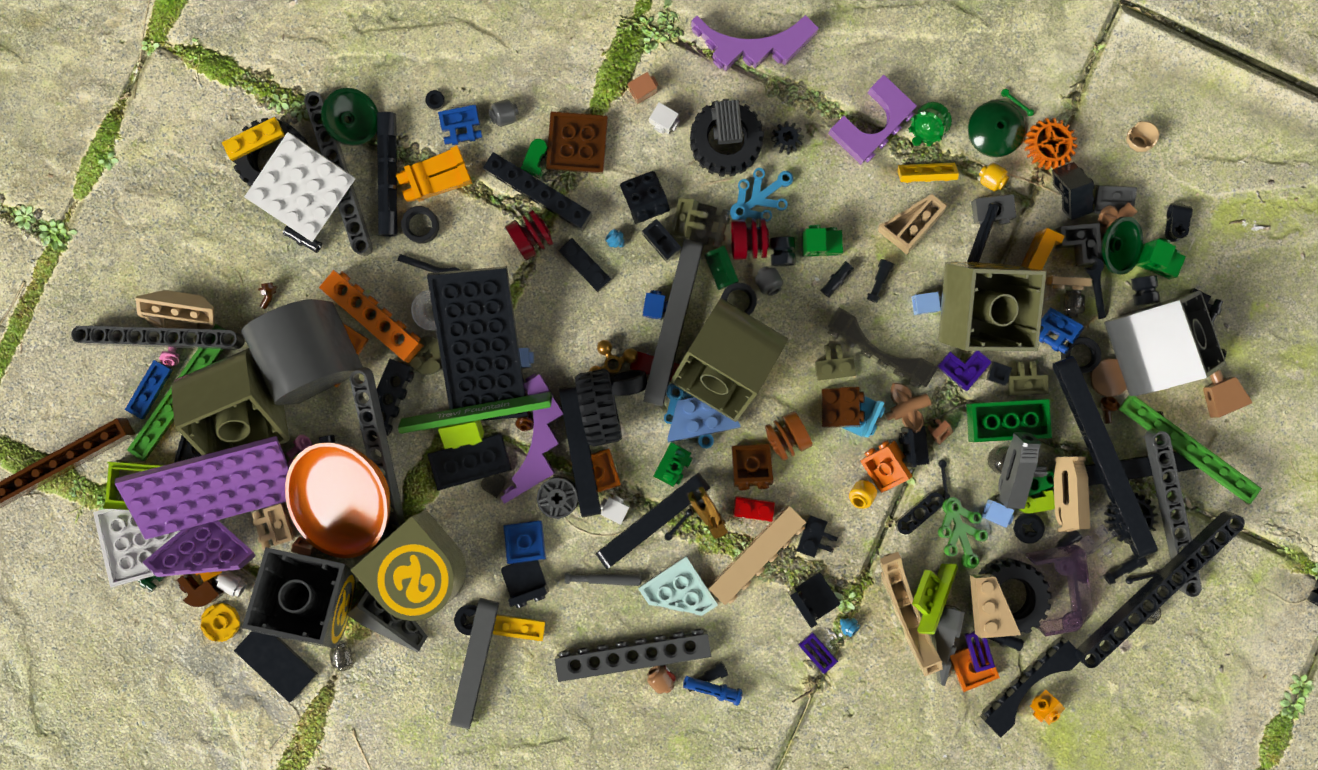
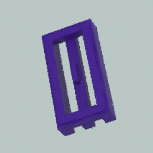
M975 631L965 633L964 636L975 671L980 672L994 668L995 664L987 638L981 639L989 662L988 665L985 663ZM972 637L976 645L978 656L981 662V667H979L977 661V657L971 640Z
M813 632L808 637H805L802 642L798 643L800 648L823 674L838 662ZM812 638L831 658V663H829L827 659L820 653V651L813 645V643L810 641ZM808 644L827 666L823 668L804 645Z

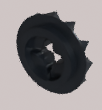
M1025 513L1015 520L1013 530L1015 536L1021 542L1032 544L1042 538L1045 526L1042 519L1036 514ZM1031 523V528L1035 533L1030 531L1025 533L1026 529L1022 525H1029Z
M466 604L456 612L454 623L460 633L468 636L471 635L473 624L471 622L466 625L464 624L467 620L466 615L470 617L476 614L477 606Z

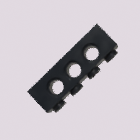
M391 358L388 360L377 387L381 412H384L386 415L384 426L387 436L390 435L393 429L391 425L393 419L397 418L400 412L399 404L407 395L408 390H406L408 382L411 383L415 376L413 367ZM396 376L401 380L400 385L397 387L392 383L393 378ZM391 394L393 402L388 405L385 402V397ZM367 411L368 417L373 419L372 413ZM371 430V434L377 437L376 432Z

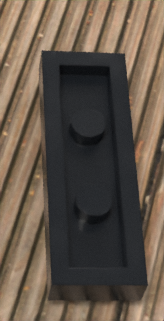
M573 238L558 250L597 292L612 280Z

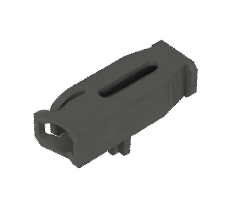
M1014 432L998 483L1000 495H997L996 501L1003 503L1006 508L1024 509L1033 477H1044L1048 473L1046 466H1037L1039 449L1042 443L1027 432Z

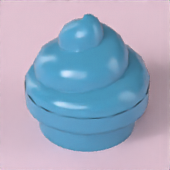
M612 229L605 238L609 247L622 248L625 246L623 233L620 230Z
M855 618L840 619L843 634L853 637L860 628L858 621Z

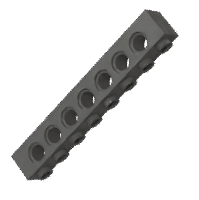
M695 629L689 634L676 632L671 637H665V635L654 636L653 640L639 638L634 643L627 644V641L617 642L616 646L608 647V644L598 645L597 649L589 650V647L578 649V652L570 653V650L561 651L555 657V666L558 682L712 656L708 632L703 631V629ZM691 640L695 642V647L687 649L684 646L685 643ZM668 644H674L677 647L674 652H668L665 648ZM649 647H655L657 653L649 655L646 650ZM630 650H635L638 652V656L632 659L627 653ZM611 653H616L619 656V660L613 662L608 656ZM596 656L600 659V663L594 665L590 662V658ZM577 659L580 661L581 666L574 668L571 665V661Z

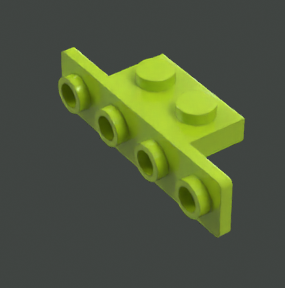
M942 563L937 576L931 570H924L912 603L923 614L917 629L919 633L935 634L958 569L956 564Z

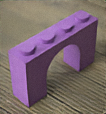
M884 74L869 89L868 94L884 109L887 117L885 128L879 133L867 134L860 131L843 116L828 133L860 165L864 161L868 163L876 155L874 151L878 147L882 149L889 140L886 138L891 133L895 135L902 128L900 124L904 120L908 122L915 115L913 110L917 106Z

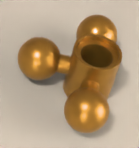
M602 340L598 343L597 350L600 354L606 356L604 366H593L589 371L606 369L610 373H618L623 363L636 362L638 353L635 349L628 348L624 351L623 356L619 358L612 355L611 342ZM612 359H616L619 362V366L615 370H611L608 367V362Z

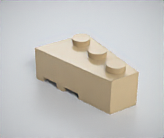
M931 194L904 212L895 215L889 221L880 224L878 232L908 255L944 214L947 205Z
M991 574L970 575L975 634L980 638L1021 635L997 578Z

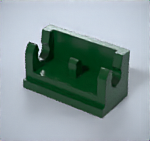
M725 245L704 255L718 291L739 282Z

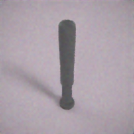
M566 572L565 584H570V582H588L589 584L640 586L642 577L639 574L574 575Z

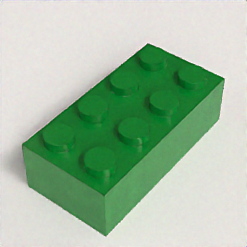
M1049 399L966 404L969 442L1008 441L1013 439L1014 432H1027L1036 439L1052 438Z

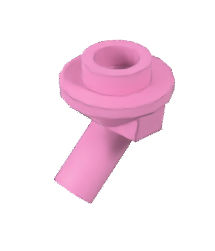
M168 347V351H162L159 357L160 361L166 366H176L180 361V354L176 353L177 348Z
M305 435L297 436L293 441L295 446L286 455L292 459L300 451L302 452L304 449L312 446L311 440Z

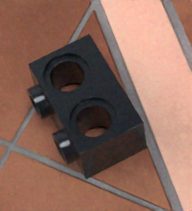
M657 219L642 230V235L666 263L681 251L682 247Z

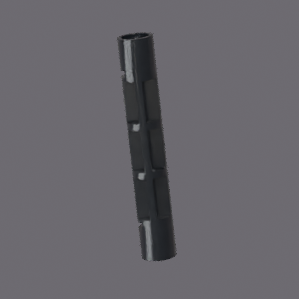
M378 112V236L395 237L398 236L396 113Z

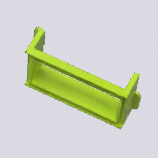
M121 461L107 462L108 475L103 508L129 510L123 500H116L117 487L115 485V478H119L120 469L145 471L164 465Z

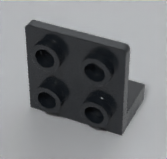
M922 426L917 433H914L912 428H901L899 442L903 444V454L905 457L902 461L906 467L916 468L917 465L930 464L925 426Z
M820 572L788 592L810 628L817 625L816 620L840 605L839 600Z

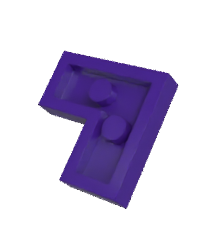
M974 351L966 362L963 363L953 353L948 352L936 367L963 390L968 391L992 361L980 351Z

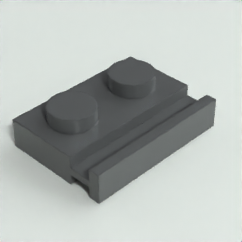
M1096 185L1093 213L1100 214L1103 208L1109 205L1116 207L1117 211L1127 203L1134 207L1137 187Z

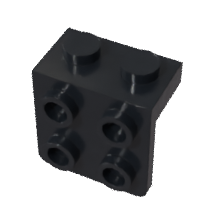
M655 171L647 172L620 184L635 224L670 211L667 197Z
M539 560L513 563L502 567L501 573L510 595L508 599L510 607L516 606V608L526 606L527 601L532 599L537 602L546 598L545 595L548 594L549 588Z

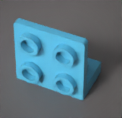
M865 396V402L861 403V411L865 412V422H862V427H844L843 429L864 438H869L870 435L873 436L877 425H875L877 418H881L885 411V407H883L885 402L875 401Z

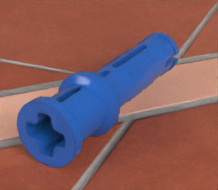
M686 676L683 682V688L712 695L719 701L726 700L736 706L739 705L742 699V689L740 688L733 689L727 687L726 684L716 685Z

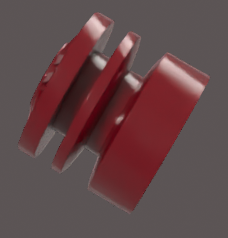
M533 209L528 211L533 218L531 221H528L526 216L522 215L524 225L521 226L514 220L505 226L508 234L526 261L537 255L534 248L536 244L542 250H545L541 242L544 239L549 246L554 244L550 231L542 218Z
M755 218L751 219L750 227L746 226L745 219L731 220L733 260L747 259L748 250H751L753 259H757L758 250H760L761 258H767L769 230L766 226L765 218H759V227L756 225Z

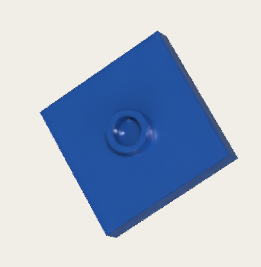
M541 520L503 525L507 564L546 559Z

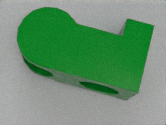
M535 139L531 142L521 166L522 170L537 178H541L543 173L539 166L542 158L547 155L548 150L544 140Z
M1053 469L1046 470L1048 472L1047 476L1033 477L1028 496L1054 486Z

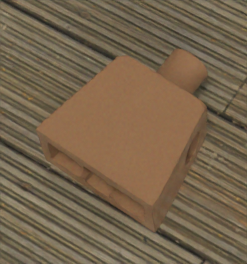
M1217 370L1210 375L1213 384L1203 388L1211 418H1220L1252 404V400L1236 377L1224 378L1221 370Z

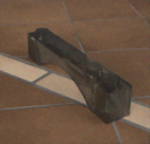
M840 307L836 309L825 329L829 330L827 332L829 335L836 339L838 337L845 340L844 344L852 349L854 347L860 349V354L869 359L873 357L877 360L876 363L885 369L889 367L894 370V375L901 379L903 377L910 380L909 384L917 389L920 387L926 388L938 367L923 358H899L879 350L865 337L856 317Z

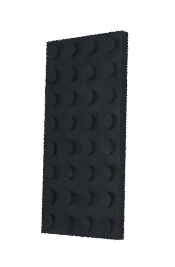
M507 266L428 273L427 280L449 410L526 396ZM528 411L482 419L480 421L528 417Z

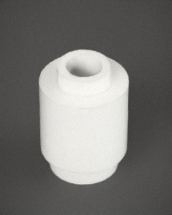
M229 571L222 572L216 579L217 588L233 597H240L247 586L244 579Z

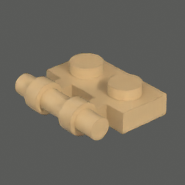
M283 503L263 509L265 515L263 518H261L259 511L252 513L253 526H256L259 536L257 539L259 543L261 542L263 550L266 547L270 548L268 541L272 539L274 546L295 540ZM267 522L269 534H266L263 523Z

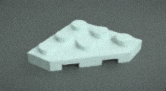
M687 556L638 587L647 603L652 606L694 613L700 616L718 606V603Z

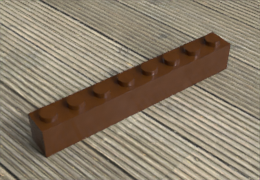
M116 418L0 481V508L135 436L136 434L128 419Z

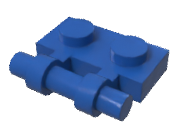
M476 105L438 112L442 132L450 131V136L443 137L445 145H457L462 141L469 140L472 142L478 138H483L481 130H473V126L480 125ZM467 128V133L457 135V129Z
M1050 307L1041 319V326L1044 329L1040 331L1039 342H1045L1056 352L1060 351L1066 354L1069 347L1065 346L1064 342L1067 340L1073 344L1084 330V326ZM1053 332L1059 337L1055 340L1049 334Z

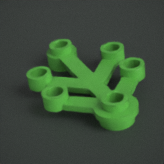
M949 497L943 503L942 507L946 515L942 526L938 529V535L941 538L950 537L944 552L947 556H956L958 553L956 544L959 538L965 553L961 558L962 565L965 568H975L979 564V558L973 553L967 534L975 537L977 541H986L988 533L985 530H977L963 523L960 515L968 518L971 523L976 524L981 522L982 515L979 512H971L963 508L959 499ZM952 519H953V522H954L953 531H951V529H950V524H951V522H952Z

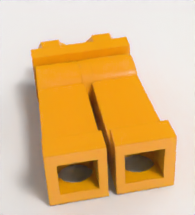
M457 145L451 147V150L411 166H404L405 170L396 174L400 185L410 182L411 188L402 191L407 202L415 200L422 202L426 198L473 184Z
M1049 228L1036 232L1021 267L1042 270L1053 246L1062 243L1065 236Z

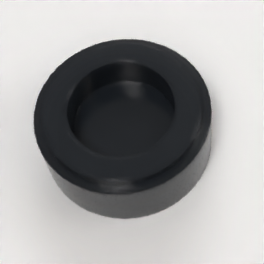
M432 90L427 93L425 102L430 109L437 111L444 107L445 97L440 91Z

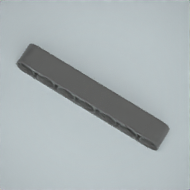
M484 598L479 599L450 723L452 726L468 730L471 727L499 602Z

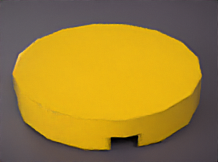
M217 603L204 611L201 616L200 626L204 636L209 640L224 642L234 637L239 631L241 624L240 615L231 605Z

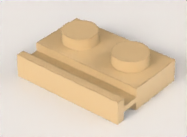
M1051 276L1046 278L1045 285L1053 286V289L1072 287V290L1082 291L1084 287L1091 286L1092 279Z

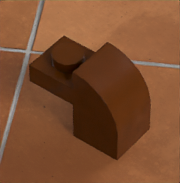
M184 574L176 580L179 583V588L188 594L183 601L193 607H202L210 604L225 593L217 588L214 578L205 581L201 585L198 584L191 574Z

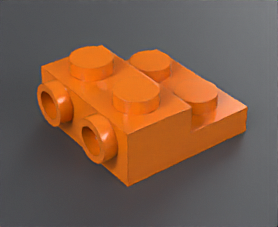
M888 440L878 445L879 449L877 450L874 447L864 453L865 457L860 460L881 493L912 477V474L902 461L905 455L895 440L890 443Z

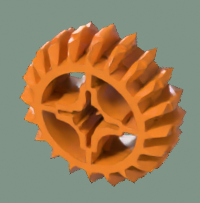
M1045 118L1043 122L1038 121L1036 126L1030 127L1031 131L1026 133L1028 139L1024 140V143L1029 146L1025 147L1024 150L1030 151L1027 158H1034L1032 164L1039 162L1038 168L1044 165L1045 170H1049L1051 167L1055 169L1058 166H1064L1065 162L1071 161L1070 156H1074L1076 153L1072 149L1077 148L1078 145L1073 143L1077 140V137H1072L1075 130H1068L1070 124L1063 126V120L1057 123L1056 118H1052L1051 121ZM1044 131L1043 141L1037 143L1040 132ZM1064 144L1063 152L1058 157V147ZM1040 150L1044 151L1047 156L1042 154Z

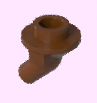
M273 282L261 284L262 288H258L261 295H265L260 303V307L263 309H267L273 294L276 293L278 286H273Z
M1104 397L1100 401L1099 408L1103 411L1104 424L1112 423L1111 411H1117L1120 408V404L1113 397Z
M528 411V417L517 418L515 425L521 431H529L534 428V419L530 418L531 411Z

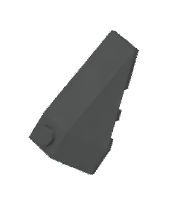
M367 589L362 592L347 614L362 626L417 653L428 637L416 621L399 619L388 613Z

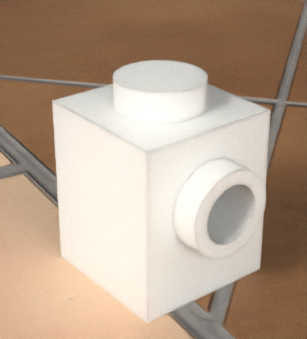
M659 102L649 118V123L655 126L654 129L662 134L664 132L669 134L671 130L675 131L679 125V114Z
M609 496L608 499L604 498L600 505L602 510L600 515L621 525L630 506L624 504V499L619 496Z

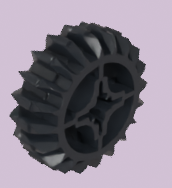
M1134 492L1150 531H1156L1153 527V524L1159 523L1157 520H1154V517L1158 516V513L1153 512L1156 507L1150 505L1152 502L1150 499L1145 500V495L1140 494L1138 496V493ZM1107 505L1106 507L1110 511L1105 512L1104 515L1109 516V519H1105L1104 522L1110 525L1106 529L1112 531L1111 536L1117 537L1118 541L1122 542L1124 540V543L1129 544L1124 531L1119 525L1120 522L1113 506Z

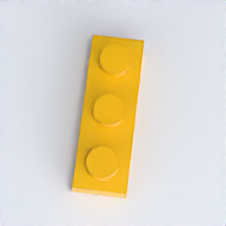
M273 117L223 141L222 145L229 159L234 161L285 135L277 118Z
M955 163L898 165L897 170L900 182L906 183L958 180L959 176Z
M497 614L492 635L543 641L546 621Z

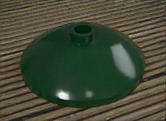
M341 88L332 92L325 99L321 110L322 122L328 134L336 141L349 146H357L368 142L377 132L378 110L371 98L365 93L353 88ZM344 117L349 119V123L344 121Z
M1001 100L988 101L980 105L972 113L968 122V136L974 148L983 155L996 158L1004 157L1014 152L1021 145L1025 136V122L1020 111L1012 104ZM998 123L1003 125L1002 129L998 128Z
M1119 217L1112 222L1104 234L1102 258L1107 269L1114 274H1127L1136 266L1143 249V233L1137 220L1132 217Z

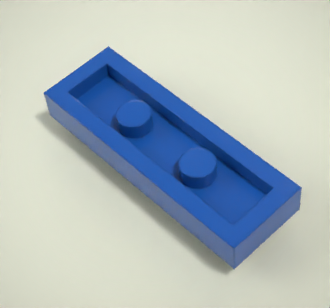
M153 360L125 410L140 419H145L173 369L157 360Z

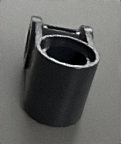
M1174 203L1169 205L1165 228L1167 240L1176 242L1188 235L1193 213L1192 206Z

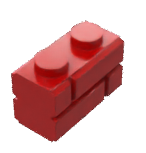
M735 496L733 516L772 522L775 502Z

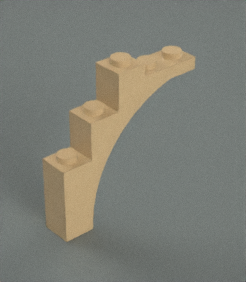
M898 552L887 554L880 559L882 582L903 627L905 639L925 677L942 670V661L929 634H921L917 631L921 616L918 609L912 605L914 599L904 573L901 556Z

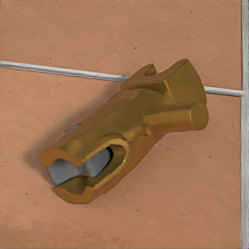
M699 487V489L691 491L688 495L689 501L699 517L709 527L713 537L717 539L728 533L724 525L726 523L705 489Z

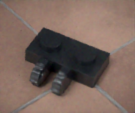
M809 515L796 551L815 558L818 548L833 553L834 549L831 546L821 544L820 542L822 536L831 541H837L838 537L824 532L827 521Z

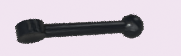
M941 460L938 462V466L941 468L943 499L946 500L950 497L945 474L947 463Z
M687 509L684 517L669 533L665 534V540H671L674 532L689 516L693 515L692 509Z
M1158 569L1155 573L1143 576L1127 577L1126 583L1132 584L1134 581L1154 577L1161 569Z

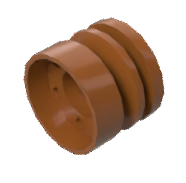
M795 411L782 416L784 426H781L777 420L773 421L776 430H773L770 424L765 425L767 438L775 453L783 461L788 459L786 450L792 457L795 456L793 446L796 445L801 452L813 446L805 426Z

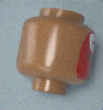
M654 666L648 671L647 683L656 693L667 694L673 690L675 675L667 666Z

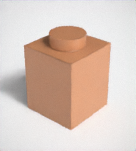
M648 72L628 83V89L637 104L657 93L658 83L653 75L650 77Z

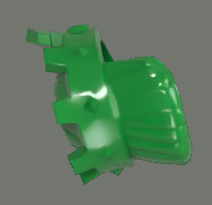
M938 102L925 103L918 109L917 114L911 118L912 124L908 129L909 133L912 132L915 136L912 139L913 146H920L922 142L927 143V146H932L934 142H940L943 135L949 132L952 118L944 105Z

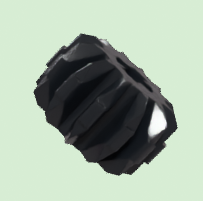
M786 121L784 127L778 124V130H773L772 133L775 136L771 137V141L776 142L773 146L774 149L780 147L779 153H782L784 149L787 155L790 154L791 150L796 153L797 147L802 146L803 143L800 140L804 138V135L799 134L802 130L801 128L794 129L796 123L789 127V123ZM787 135L791 136L788 142L784 140Z

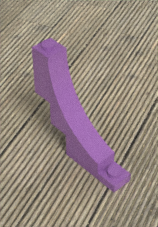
M533 374L525 379L527 382L524 383V387L528 396L551 392L542 375L536 376V374ZM552 392L550 408L533 410L534 429L531 446L520 469L512 477L516 488L513 486L503 491L505 495L500 497L504 504L555 474L544 453L560 444L549 423L563 416V410Z

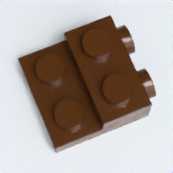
M860 387L822 389V427H862V422H865V412L861 411V403L865 402L864 391H861Z
M770 444L731 447L734 487H738L739 490L743 491L749 490L750 486H758V489H768L769 485H773Z

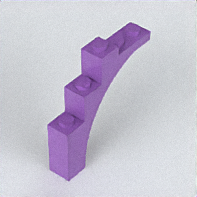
M805 15L796 24L776 35L759 39H741L710 29L698 16L691 21L692 32L697 37L701 36L710 50H715L713 53V63L719 69L723 68L725 71L741 56H743V61L748 66L752 65L756 69L771 53L777 63H782L785 66L817 34L819 29Z

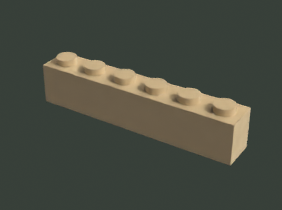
M787 505L708 586V589L724 605L733 603L738 597L737 593L741 589L745 590L751 584L750 580L755 575L759 576L765 570L763 566L768 561L770 563L773 562L778 556L777 552L781 548L785 549L792 542L791 538L795 534L799 535L805 529L804 524L806 521Z

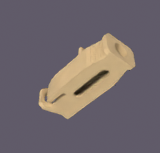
M1054 457L1056 461L1054 472L1055 515L1059 525H1062L1057 530L1058 532H1072L1079 529H1090L1089 498L1090 495H1093V491H1090L1088 487V475L1084 464L1086 457Z

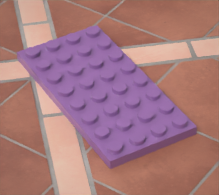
M277 436L115 478V485L146 540L286 502L285 483L289 465Z

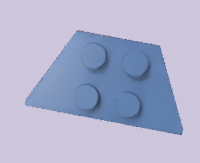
M693 397L677 401L667 440L669 443L741 428L738 421L731 420Z

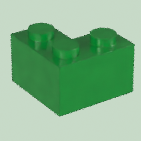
M810 225L802 233L803 257L841 256L843 254L842 230H837V227L820 228V225Z
M1159 238L1143 244L1142 253L1136 266L1170 280L1178 278L1186 256L1180 254V251L1175 249L1176 246L1170 244L1171 241Z

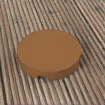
M1116 359L1102 360L1090 372L1091 386L1096 393L1102 396L1114 397L1122 394L1127 389Z

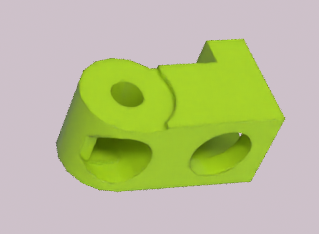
M1046 489L1041 491V496L1027 497L1025 508L1018 510L1024 513L1054 510L1053 490Z

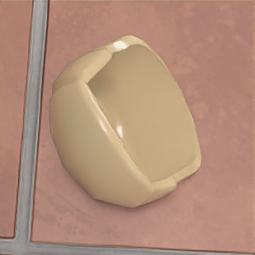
M1140 121L1128 131L1126 142L1136 152H1147L1158 142L1159 130L1151 122Z

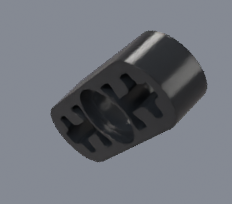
M930 492L897 519L895 524L897 531L905 535L912 533L943 506L944 499L942 495ZM931 497H938L937 505L931 504L928 508L922 505L924 502L928 505L932 501ZM917 508H923L925 512L924 516L920 519L914 515ZM910 515L911 518L916 521V523L914 524V522L911 521L907 525L909 527L908 530H901V522H908L910 520L908 516Z

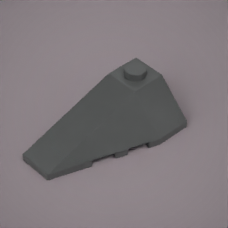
M950 605L944 606L936 632L931 634L932 643L942 661L943 668L936 672L937 682L943 686L946 685L951 668L950 655L955 654L956 651L954 640L955 637H960L965 614L959 608Z

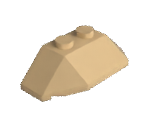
M162 290L139 295L135 298L137 315L142 318L144 317L157 328L210 329L215 325L214 307L201 295Z

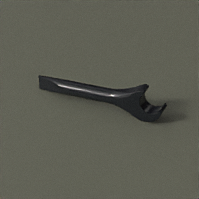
M399 254L397 260L432 273L460 270L456 267H438Z
M1092 256L1095 264L1092 267H1084V269L1092 279L1098 319L1106 318L1101 288V273L1104 263L1099 257Z

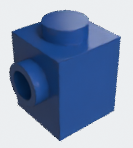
M651 290L650 293H646L643 317L662 320V313L666 312L668 304L662 292Z

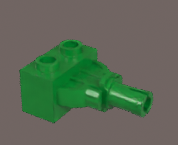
M670 442L653 477L672 487L675 484L679 485L684 476L681 474L684 466L688 468L693 459L690 457L691 452Z

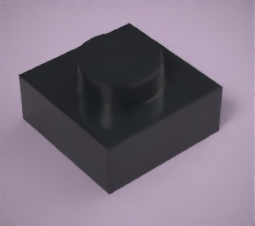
M992 362L986 380L1006 386L1012 367Z

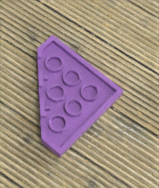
M217 520L181 530L144 560L143 564L156 577L239 570L256 555Z

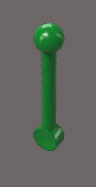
M1008 89L1001 91L1003 97H1008L1027 112L1028 116L1034 115V110L1027 108L1010 95Z

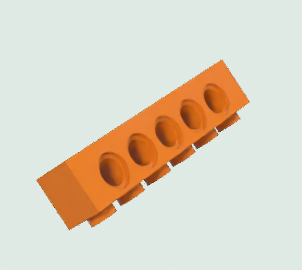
M333 270L319 288L398 357L410 363L424 346L419 342L421 338L414 332L410 334L406 331L407 326L400 320L395 321L392 319L391 316L393 314L385 307L381 309L377 306L379 302L371 295L367 297L363 294L365 290L357 283L353 285L349 282L351 278L343 271L338 273ZM347 287V293L342 295V289ZM361 299V305L356 308V301ZM372 311H375V318L370 320V313ZM390 323V329L384 332V325ZM404 335L403 343L398 344V337Z

